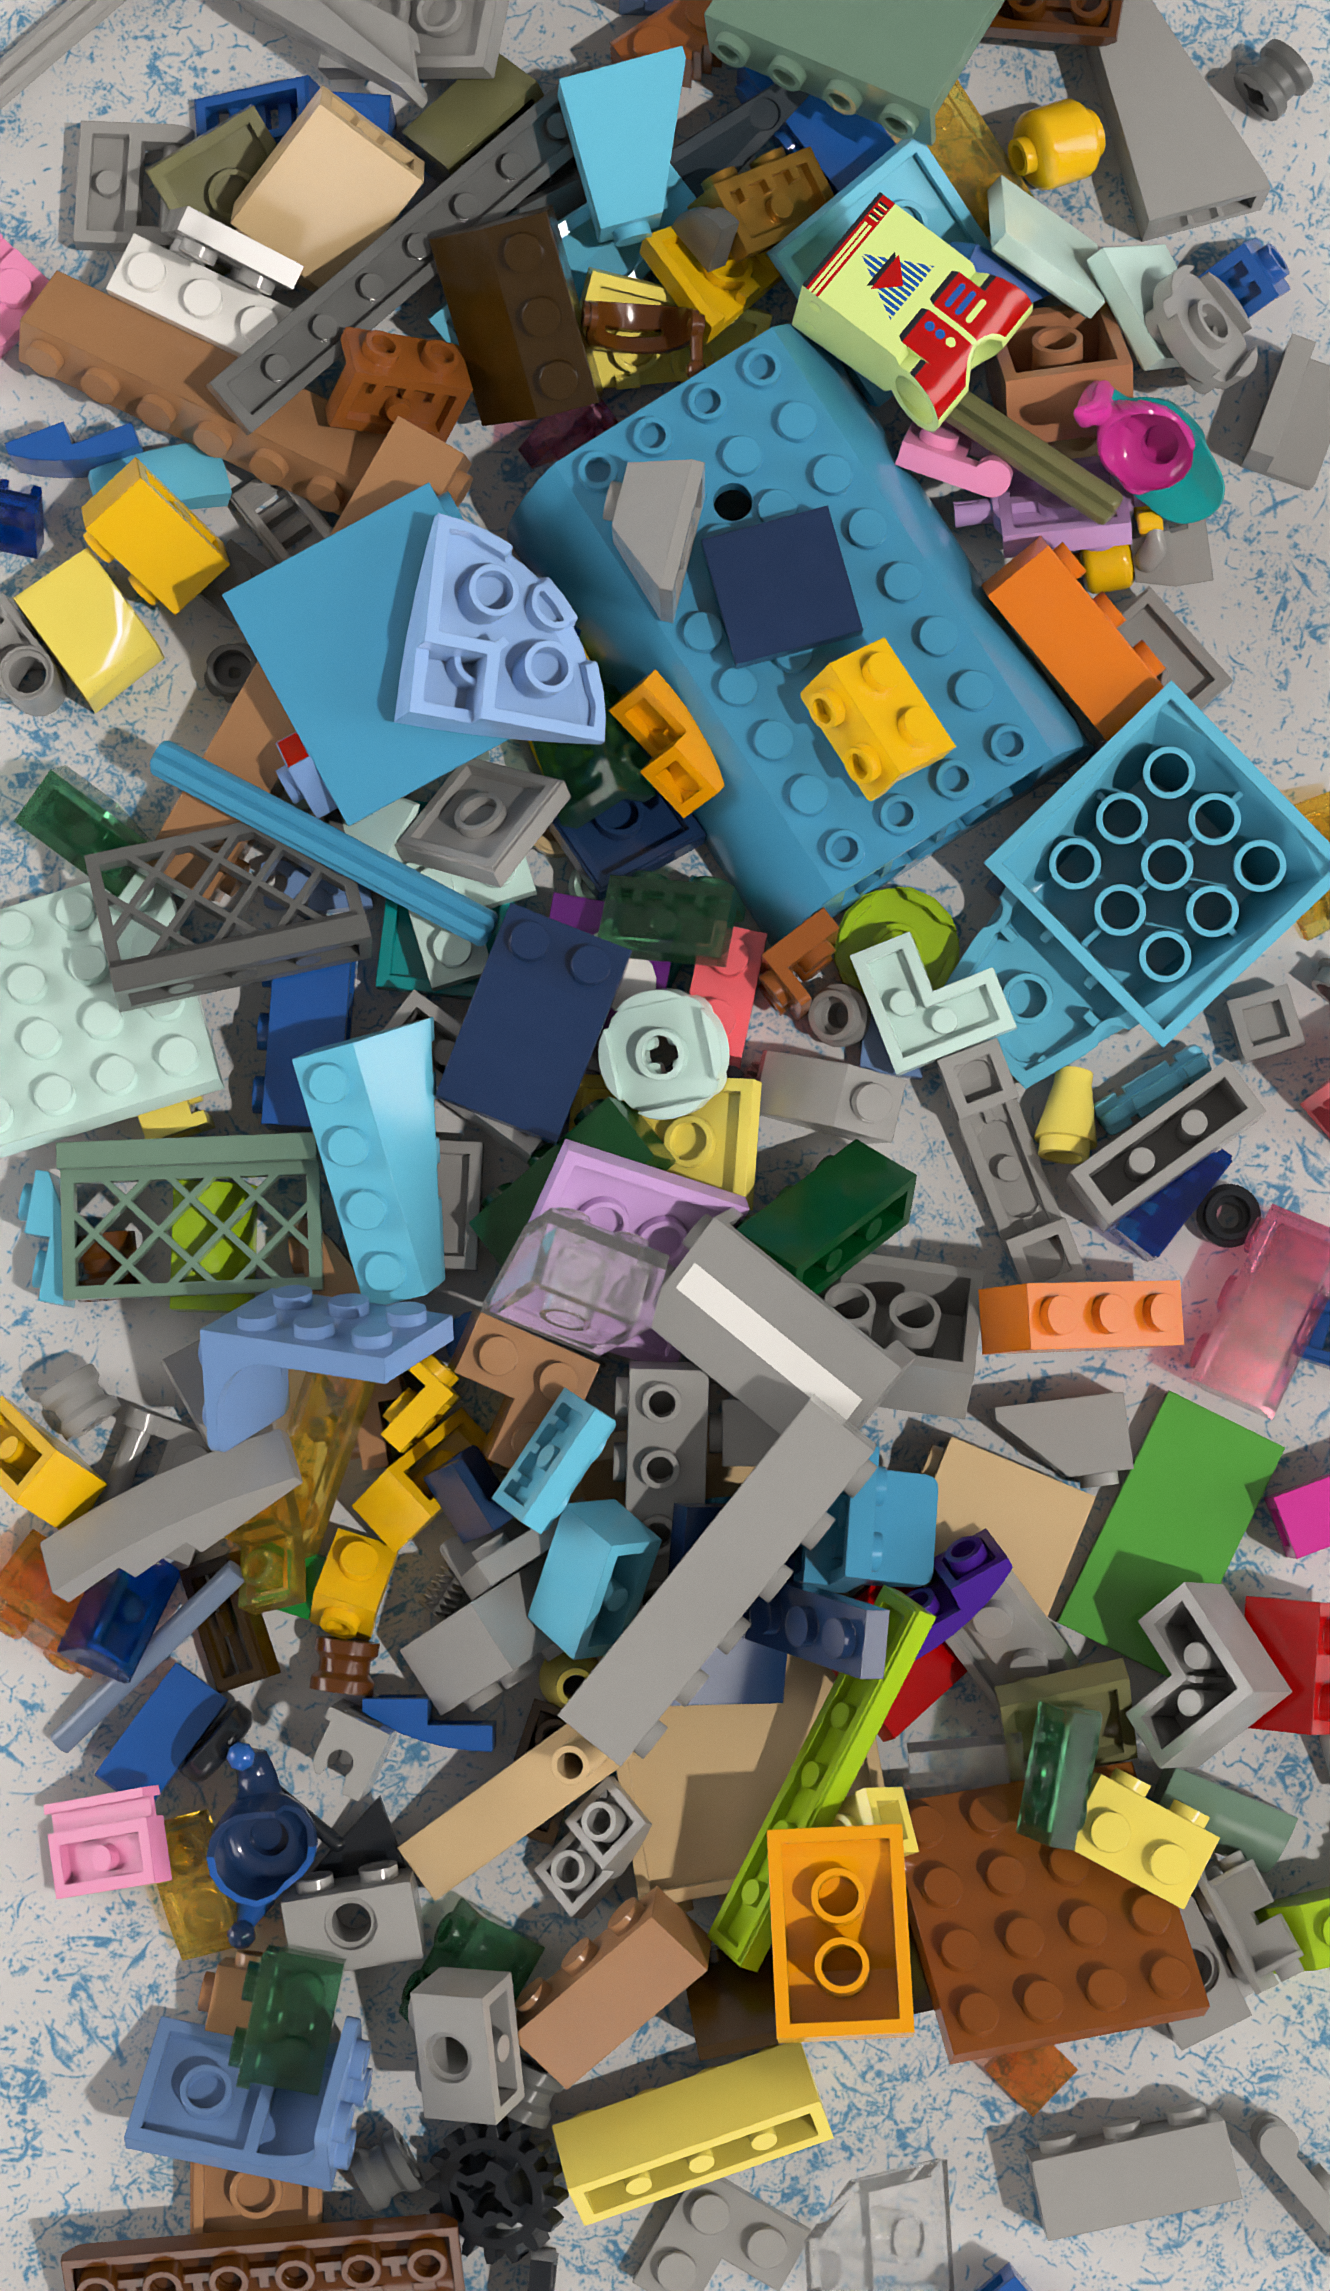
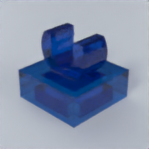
M1 479L0 551L38 559L44 544L42 489L34 485L30 494L10 490V481Z

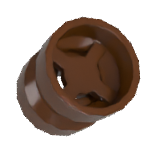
M111 1231L102 1234L127 1259L137 1250L135 1231ZM88 1234L78 1236V1245ZM97 1241L78 1260L84 1264V1268L81 1269L82 1276L79 1278V1286L104 1285L122 1266ZM129 1272L117 1285L140 1284V1281ZM120 1299L78 1300V1302H101Z

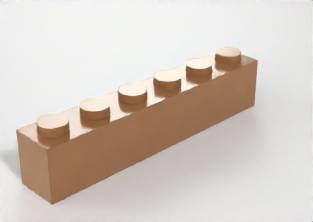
M58 270L20 320L19 361L30 366L38 374L45 377H53L86 393L96 402L109 404L142 420L152 429L165 431L191 443L205 454L214 458L224 459L253 473L258 479L267 484L278 485L309 500L317 508L326 512H334L341 516L387 436L384 434L330 427L325 412L328 400L306 389H302L254 432L247 436L205 386L238 358L237 356Z

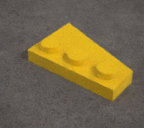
M672 226L653 232L651 237L645 238L639 251L642 258L678 307L695 308L699 310V314L705 315L703 341L706 345L783 279L766 254L768 251L739 263L735 262L730 252L725 266L707 272L674 232Z

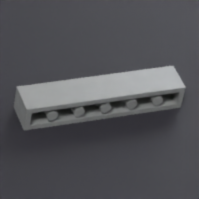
M813 1394L567 1701L557 1716L620 1767L632 1752L644 1759L668 1728L659 1719L672 1702L676 1700L683 1707H686L710 1675L702 1670L701 1666L713 1651L718 1648L727 1655L752 1623L742 1615L758 1595L769 1603L794 1571L784 1563L801 1543L811 1551L836 1519L826 1511L840 1493L844 1491L853 1499L878 1468L869 1460L877 1444Z

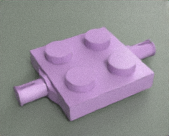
M1099 456L1074 458L1071 460L1122 494L1123 500L1113 518L1104 525L1097 524L1013 466H1011L1013 470L1011 484L1001 496L959 502L953 501L956 528L993 523L994 528L1002 537L1004 558L1017 556L1039 536L1043 537L1052 550L1062 541L1070 551L1084 549L1088 551H1104L1113 546L1132 544L1131 516L1134 512V507L1147 505L1128 492L1103 467Z

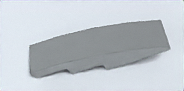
M277 1429L244 1440L227 1452L213 1451L154 1476L93 1508L40 1542L52 1593L70 1602L118 1568L137 1577L184 1543L189 1544L200 1552L211 1547L303 1483L288 1433L282 1429Z

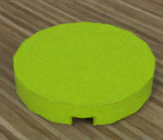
M912 887L885 888L862 896L845 912L839 925L840 928L834 946L836 950L834 952V963L842 984L852 985L863 994L864 991L850 955L907 932L912 934L933 990L944 987L959 963V938L951 915L934 897Z

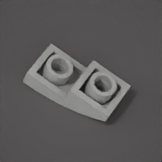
M607 1776L564 1821L571 1831L534 1869L571 1918L584 1919L602 1900L632 1861L652 1826V1823L613 1776Z

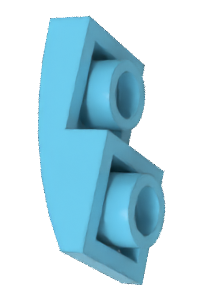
M191 443L172 445L135 454L94 468L89 471L88 475L92 495L94 496L136 457L190 510L228 506L232 495L223 459L211 457Z
M36 1170L33 1184L25 1183L22 1189L18 1211L19 1220L26 1221L24 1233L37 1238L49 1239L47 1251L39 1250L37 1253L32 1274L33 1288L40 1289L38 1301L75 1308V1300H63L60 1177L48 1171Z

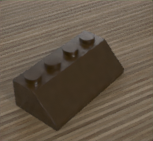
M908 1917L913 2014L934 2010ZM772 1944L758 1972L739 1967L717 1945L711 1946L708 1970L686 1988L699 2060L703 2061L780 2044L776 2034Z

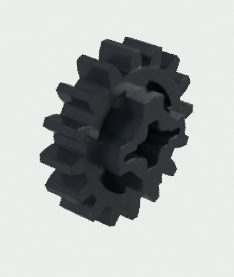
M507 2116L497 2125L468 2123L464 2126V2130L459 2127L443 2139L446 2147L432 2155L429 2161L440 2172L425 2181L426 2189L440 2195V2201L429 2209L430 2214L444 2213L458 2220L459 2235L464 2238L462 2254L468 2257L479 2247L484 2248L486 2264L490 2265L497 2262L505 2253L513 2264L527 2255L529 2249L536 2252L550 2240L548 2232H552L564 2219V2216L554 2207H557L569 2197L567 2189L554 2185V2178L563 2172L561 2163L554 2162L548 2164L544 2157L552 2146L550 2140L546 2139L535 2146L529 2140L532 2127L522 2124L512 2132L510 2131ZM482 2149H491L497 2151L494 2157H491L485 2154L484 2152L479 2153L476 2157L470 2154L471 2152ZM503 2222L511 2228L515 2226L517 2223L523 2225L521 2227L514 2229L496 2228L498 2223Z

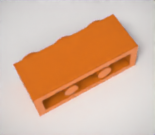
M1039 536L981 586L989 599L1108 742L1164 688L1157 676L1166 668L1142 639L1132 647L1118 631L1117 628L1127 620L1103 590L1092 599L1077 579L1087 571L1063 541L1052 550L1043 537Z
M1180 1280L1025 1283L978 1289L982 1355L1137 1350L1184 1345Z

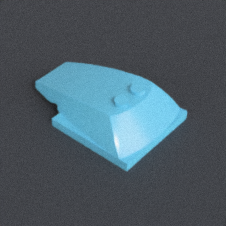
M1171 680L984 862L1006 885L999 897L1001 903L987 925L973 939L944 986L989 968H994L1018 1028L995 1038L998 1039L1010 1073L1025 1089L1083 1057L1098 1046L1099 1042L1123 1028L1130 1030L1141 1024L1164 1048L1330 890V842Z

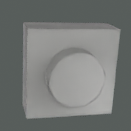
M1288 983L1232 999L1223 1004L1241 1065L1302 1048L1306 1045Z

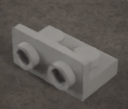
M581 1497L580 1499H578L577 1501H575V1502H573V1503L586 1502V1501L584 1500L583 1497ZM560 1515L554 1520L550 1528L543 1531L542 1534H539L514 1517L495 1531L465 1544L456 1534L441 1544L440 1552L471 1601H474L549 1552Z

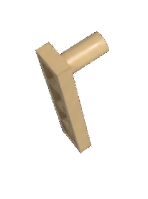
M566 1723L407 1839L397 1849L436 1901L616 1771L620 1766ZM632 1752L631 1755L627 1758V1760L623 1763V1765L627 1763L629 1760H631L633 1757H635L637 1754Z

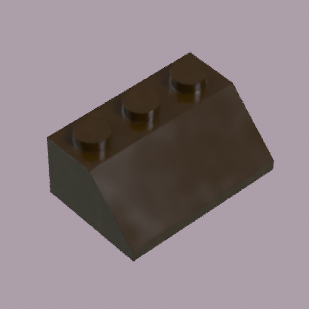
M553 204L429 239L462 357L465 360L472 384V392L482 426L540 419L600 402L604 390L592 347L589 346L586 340L587 328L581 326L582 310Z

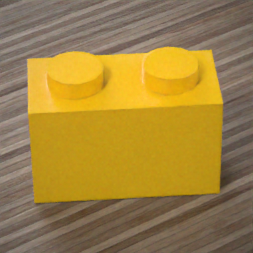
M136 457L81 507L86 530L83 537L90 548L107 563L116 558L131 573L128 580L145 601L152 606L161 601L174 615L180 612L230 565L224 543Z

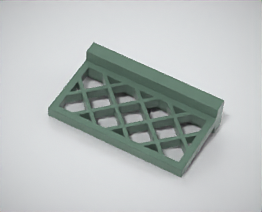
M314 1133L56 1142V1168L60 1170L63 1300L264 1293L271 1288L277 1289L288 1285H303L310 1287L312 1291H324L321 1164L323 1163ZM282 1176H306L307 1202L289 1221L262 1197ZM267 1177L256 1189L252 1188L243 1179ZM232 1178L250 1196L223 1223L198 1198L216 1179ZM178 1180L202 1181L190 1192ZM168 1181L185 1199L158 1225L133 1201L151 1182ZM137 1182L127 1194L114 1184ZM103 1183L120 1199V1202L95 1228L77 1212V1184ZM257 1202L283 1225L258 1254L231 1231ZM192 1205L218 1228L193 1257L166 1233ZM127 1208L132 1210L154 1231L128 1259L102 1235ZM306 1215L308 1219V1239L295 1228ZM77 1223L89 1233L79 1245ZM289 1233L308 1249L309 1277L282 1278L264 1261ZM227 1236L251 1261L233 1280L218 1281L200 1262ZM160 1239H163L187 1262L168 1283H153L135 1266ZM97 1241L122 1266L104 1285L79 1286L78 1260ZM260 1267L272 1279L247 1278ZM194 1269L206 1280L182 1282ZM129 1272L142 1283L117 1285Z

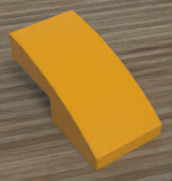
M656 669L623 694L608 710L652 756L640 773L683 818L718 794L725 786L711 748L695 720L675 691Z

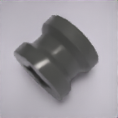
M1278 39L1270 40L1261 49L1260 59L1254 65H1244L1235 73L1233 78L1235 87L1246 104L1259 116L1271 122L1277 121L1286 112L1288 100L1293 96L1304 95L1314 83L1312 73L1302 57L1291 46Z
M520 2054L525 2097L506 2116L531 2127L547 2129L552 2117L549 2108L552 2097L562 2092L564 2087L536 2060Z
M395 2127L384 2132L380 2143L369 2149L359 2146L354 2149L350 2168L363 2196L375 2212L378 2213L390 2205L391 2198L402 2191L414 2193L424 2187V2180L416 2159L407 2142Z

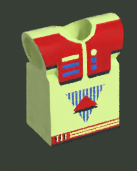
M879 192L803 283L792 326L883 391L892 390L902 409L918 426L926 431L935 432L969 391L971 369L997 355L1033 312V304L1027 294L1009 281L988 273L976 272L970 260Z

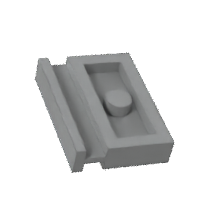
M1012 1570L988 1603L968 1623L945 1641L996 1709L995 1686L1013 1683L1024 1677H1039L1078 1668L1079 1663L1078 1658Z

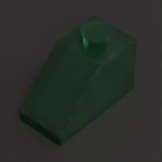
M67 765L50 769L14 820V822L87 876L88 872L84 855L152 841L118 803ZM129 866L101 871L105 889L118 898L138 873V871Z

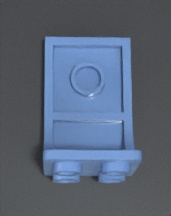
M288 1285L277 1289H269L200 1329L198 1358L203 1370L205 1399L202 1417L207 1428L209 1448L214 1451L227 1452L285 1415L290 1404L288 1369L386 1384L454 1340L453 1315L426 1311V1306L418 1302H400L392 1305L370 1303L366 1295L357 1293L340 1294L334 1297L312 1294L310 1287L303 1285Z
M161 2016L125 2132L124 2141L126 2148L332 2191L337 2169L348 2170L350 2167L357 2134L355 2129H351L355 2106L365 2107L372 2082L373 2068L367 2067L371 2051V2041L362 2039L361 2018L347 2016L340 2041L331 2044L304 2045L284 2042L283 2045L209 2032L205 2031L206 2025Z

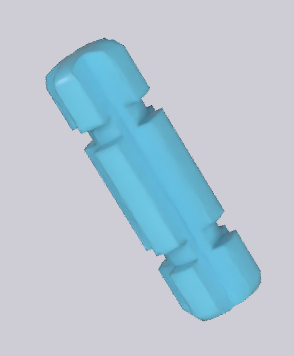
M1196 1044L1189 1045L1172 1056L1175 1060L1172 1064L1168 1065L1164 1060L1123 1085L1121 1089L1124 1093L1118 1097L1115 1092H1112L1094 1104V1114L1100 1126L1109 1135H1116L1133 1124L1130 1119L1137 1114L1138 1118L1142 1119L1181 1093L1183 1091L1182 1086L1187 1083L1189 1086L1212 1070L1205 1053Z

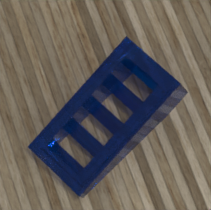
M1223 1148L1218 1152L1211 1153L1115 1224L1110 1234L1146 1262L1157 1259L1232 1163V1155Z

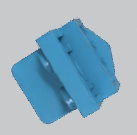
M876 1447L869 1460L878 1468L853 1499L844 1491L840 1493L826 1511L836 1520L811 1551L801 1543L796 1548L794 1580L837 1593H846L860 1585L915 1588L927 1584L932 1579L934 1568L938 1483L927 1474L887 1470L884 1466H879L880 1447Z

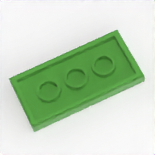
M1170 1390L1166 1391L1133 1459L1134 1469L1128 1470L1055 1622L1169 1678L1171 1676L1170 1671L1138 1620L1184 1582L1221 1583L1285 1447Z

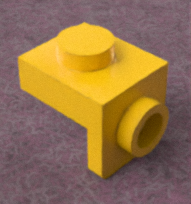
M338 1528L313 1593L310 1622L321 1626L325 1632L338 1638L351 1639L356 1637L369 1641L375 1629L377 1613L397 1561L398 1552L394 1553L385 1542Z

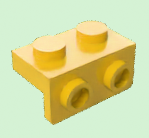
M885 637L829 663L800 693L801 699L808 708L811 718L821 728L844 763L848 775L857 783L869 801L881 797L899 780L944 758L956 747Z

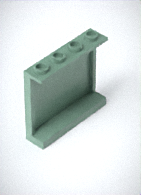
M712 0L704 13L709 51L727 65L736 68L745 66L770 77L774 83L789 91L801 90L826 101L830 107L842 114H857L881 124L890 134L898 138H913L932 146L936 140L935 115L1005 0Z

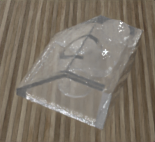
M566 1207L550 1208L525 1225L484 1299L481 1312L592 1356L599 1357L651 1328L670 1255L650 1248L649 1242L640 1235L625 1231L611 1232L591 1224L590 1217L581 1211Z

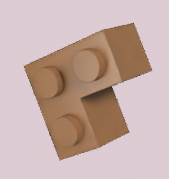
M475 1308L471 1312L467 1325L448 1365V1368L454 1373L505 1394L481 1452L487 1459L509 1469L512 1468L564 1387L585 1400L600 1367L599 1363Z

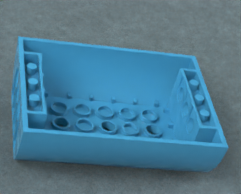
M792 324L769 328L555 462L522 499L512 515L507 528V540L513 546L522 563L538 578L549 577L576 613L578 619L574 629L589 660L597 662L602 686L614 704L623 694L656 669L687 707L711 748L725 784L718 794L693 811L692 814L707 834L704 844L761 932L768 933L767 941L771 947L823 907L832 918L853 906L862 896L883 887L1088 757L1094 751V747L1018 632L986 595L981 586L984 583L983 579L911 470L895 465L899 454L898 450L836 356L793 327ZM688 459L705 462V500L674 623L660 620L613 543L612 521L603 519V511L610 483L612 480L623 483L628 462ZM728 490H737L744 493L752 505L750 512L744 518L737 521H728L721 518L714 509V502L721 493ZM828 505L862 623L863 634L736 669L702 551L701 540ZM885 637L956 747L944 758L899 780L881 797L869 801L857 783L848 775L844 763L821 728L811 718L808 708L801 699L800 693L829 663Z

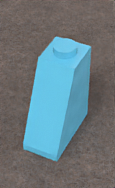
M683 46L559 79L557 96L599 243L614 239L615 245L618 247L636 244L645 238L651 237V229L660 226L686 61Z

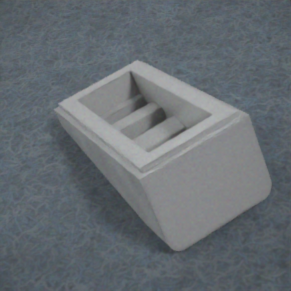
M257 477L233 492L230 498L231 504L276 564L329 537L333 530L309 500L278 485L267 484ZM282 490L286 493L287 497L261 515L256 513L255 510L276 494ZM296 511L300 512L299 516H297L295 519L287 523L278 531H276L275 533L271 532V529H273L278 524L283 522ZM312 531L316 534L292 552L288 553L286 551Z

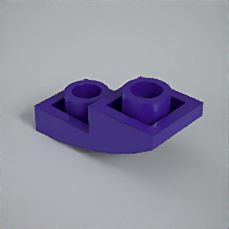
M986 1528L973 1536H965L954 1541L946 1551L935 1556L933 1569L939 1580L925 1588H918L906 1594V1596L936 1616L915 1661L938 1647L968 1623L988 1603L1012 1570L1013 1566L1009 1558Z

